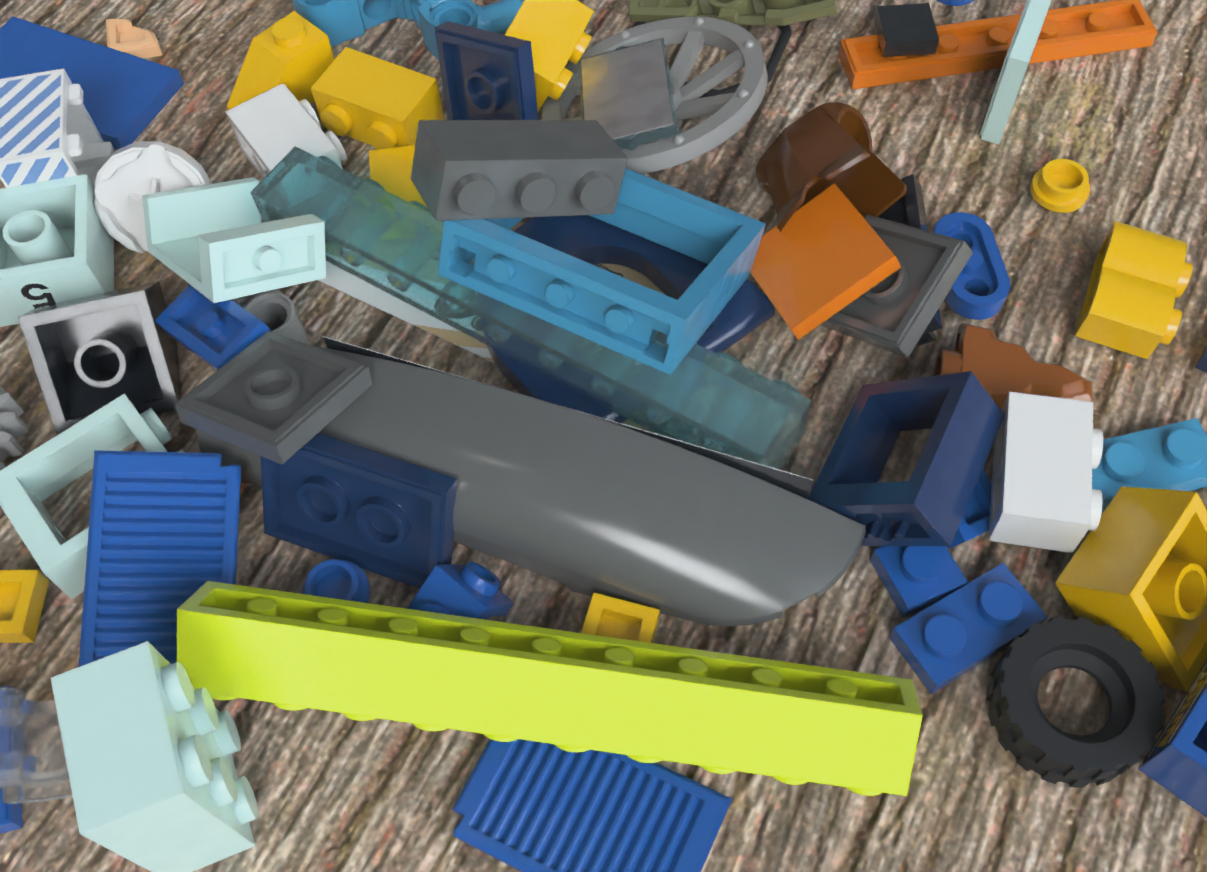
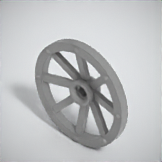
M676 17L638 25L623 30L589 48L583 53L576 65L571 62L566 69L573 72V75L558 101L553 100L549 96L547 97L542 107V120H585L584 116L566 119L569 106L575 96L583 97L581 60L661 39L662 46L682 44L668 75H666L674 124L613 139L628 157L627 169L639 174L667 169L690 161L714 149L728 140L749 121L761 104L767 88L768 74L763 51L756 38L746 29L717 18ZM703 44L716 46L731 53L683 86ZM745 66L743 78L735 92L699 98ZM712 115L687 131L683 132L680 128L683 119ZM644 136L664 138V140L632 146Z

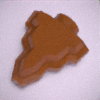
M961 323L957 332L955 351L940 349L936 359L933 376L972 371L1000 409H1002L1009 391L1092 402L1091 381L1062 365L1035 361L1023 346L998 340L992 329Z

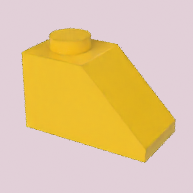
M293 11L255 36L251 41L227 103V109L230 110L283 83L298 101L306 99L310 105L313 104L315 101L310 88L335 60L328 35Z

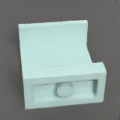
M254 177L142 195L148 252L213 303L326 278L325 221L314 214H307L261 223L259 180Z

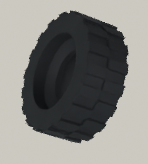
M1064 616L1050 618L1047 623L1041 625L1037 622L1028 627L1020 638L1018 636L1015 638L996 663L990 675L993 677V680L987 687L986 700L990 701L991 710L987 714L991 727L995 726L1000 736L998 741L1004 750H1009L1018 759L1016 763L1026 771L1031 769L1042 775L1041 779L1053 784L1063 782L1068 783L1069 787L1084 788L1089 783L1096 782V785L1099 786L1110 782L1119 774L1122 775L1138 763L1142 757L1153 749L1158 742L1155 738L1156 734L1164 728L1166 715L1162 714V704L1166 702L1164 688H1160L1156 679L1158 673L1152 662L1148 663L1140 653L1142 649L1132 640L1128 642L1117 634L1118 630L1107 624L1101 626L1092 623V619L1077 617L1075 620L1065 619ZM1058 668H1075L1091 675L1103 687L1108 697L1109 716L1104 727L1090 735H1073L1054 726L1046 718L1039 705L1038 688L1042 678L1048 672Z

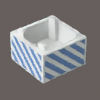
M65 69L0 79V179L5 187L88 174L92 183L95 184L97 172L114 153V148L111 142L103 141L85 108L81 86L79 84H72Z

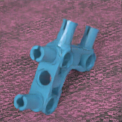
M292 0V5L299 15L328 35L331 47L365 34L366 29L396 17L414 20L423 34L424 44L430 53L439 60L434 27L450 21L504 35L524 0H500L483 7L479 4L475 5L472 0Z

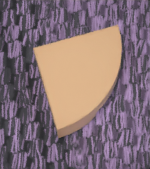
M106 19L107 47L143 59L162 55L158 40L152 31L135 27L130 20Z

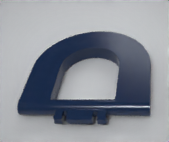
M589 215L534 217L514 231L593 265L616 264L631 268L646 276L665 295L676 300L681 297L708 265ZM746 279L671 375L649 366L621 387L613 390L550 323L479 293V313L489 353L497 368L520 394L618 423H623L641 410L649 418V422L655 425L667 417L668 410L659 401L660 399L673 411H676L712 385V377L704 368L718 380L730 372L731 365L728 359H725L721 353L775 315L774 307L769 298L751 281Z

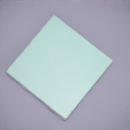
M1027 0L1005 57L980 132L981 140L1000 144L1052 0Z

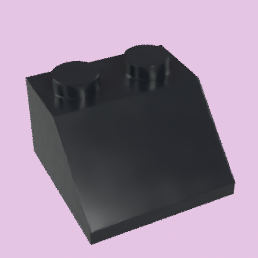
M159 281L40 306L18 316L57 435L123 394L127 396L139 414L149 408H152L155 414L176 409L174 404L181 399L176 340L154 321L167 308Z

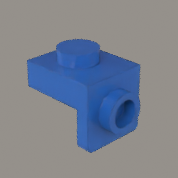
M469 561L466 564H436L407 609L489 620L493 616L507 615L514 603L499 590L501 581L494 573L478 563Z

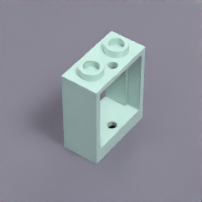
M125 394L0 471L1 508L42 572L71 599L84 592L89 527L67 541L41 501L92 470L94 450L121 451L138 440L146 452H167L163 445L173 439L152 408L139 414Z

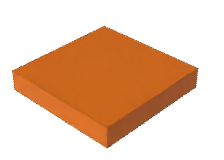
M834 183L798 209L781 232L776 225L762 236L750 273L799 340L901 268V265L894 253Z

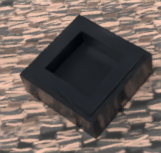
M929 3L877 6L874 22L883 57L936 53L939 37Z

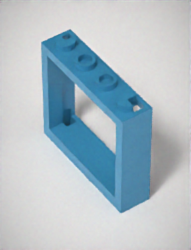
M626 168L614 214L589 216L708 264L681 297L676 300L510 230L524 218L444 221L438 275L668 375L674 372L749 277L766 223ZM475 258L474 265L470 264L469 262ZM655 331L668 335L666 343L669 344L668 348L653 342Z

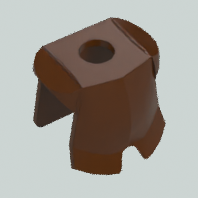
M828 102L819 105L784 128L759 159L756 166L758 185L772 197L777 213V228L780 232L798 208L804 206L834 183L864 219L867 214L875 217L880 216L903 197L907 191V185L872 152V137L863 115L851 105L840 102Z

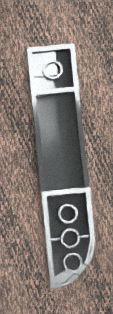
M313 346L368 366L373 384L319 432L320 434L456 478L457 489L453 512V542L503 559L568 585L572 592L588 596L598 593L660 609L661 614L709 625L742 626L763 623L783 617V610L804 601L813 594H816L819 598L828 591L851 565L865 536V525L824 506L713 459L621 425L537 398L458 376L390 360ZM197 429L198 445L201 453L222 454V466H229L231 464L241 466V482L262 486L260 455Z

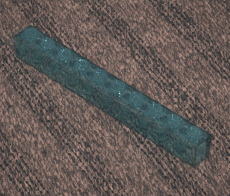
M294 146L250 192L263 222L307 214H314L325 221V257L327 262L480 342L507 354L656 434L779 470L783 469L805 434L812 400L802 396L796 388L784 381H771L745 368L736 358L727 353H714L695 344L674 372L668 375L438 275L444 221H435L429 209L420 202H408L387 192L375 180L370 178L361 179L341 169L333 160L326 156L316 157ZM475 258L469 263L474 265ZM655 331L653 342L668 348L669 344L666 343L668 335Z

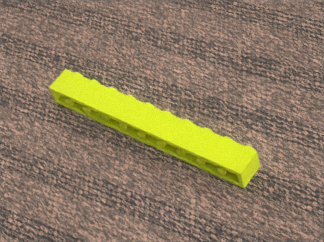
M207 581L177 609V662H180L185 668L191 684L196 689L205 687L211 698L215 700L243 698L270 702L284 710L294 711L311 708L343 713L347 718L357 721H369L379 718L412 723L415 727L426 731L454 729L481 733L491 740L500 742L522 739L554 744L556 747L568 752L596 750L627 755L632 760L642 763H656L661 760L698 765L702 769L716 774H728L734 771L772 776L780 782L791 785L814 782L846 787L854 793L866 796H875L881 793L907 796L923 717L912 679Z

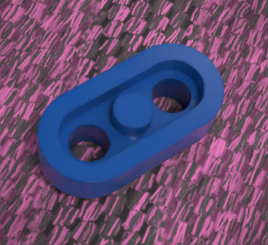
M965 212L945 215L936 223L933 232L963 240L973 252L945 297V300L949 307L962 317L973 320L991 318L1002 309L1010 291V279L990 226L976 215Z

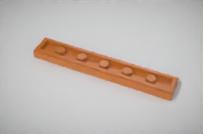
M1115 0L1051 9L1047 12L1029 64L1150 47L1158 32L1140 0ZM1022 14L936 26L939 42L935 54L883 57L878 35L876 34L841 39L838 55L852 90L998 69L1003 66Z

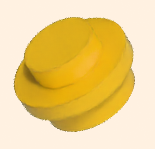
M1052 160L1035 173L1030 185L1031 195L1039 205L1050 211L1059 213L1076 211L1085 204L1090 194L1088 173L1082 165L1073 160Z

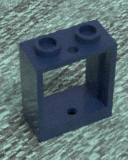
M972 371L863 385L808 500L865 525L866 533L861 546H951L1005 414ZM932 429L909 481L877 483L900 431Z

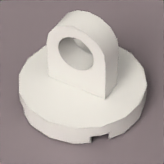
M160 141L134 142L116 150L97 172L94 189L96 197L94 199L95 211L109 235L126 248L143 254L144 251L148 252L142 195L212 184L202 165L184 150Z

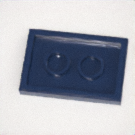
M320 433L316 434L283 465L260 456L264 534L334 559L350 561L360 568L419 589L436 564H451L454 531L453 512L457 489L456 478Z

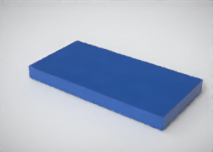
M14 16L0 28V79L65 69L72 84H79L83 90V104L103 141L111 142L116 150L132 144L184 85L177 69Z

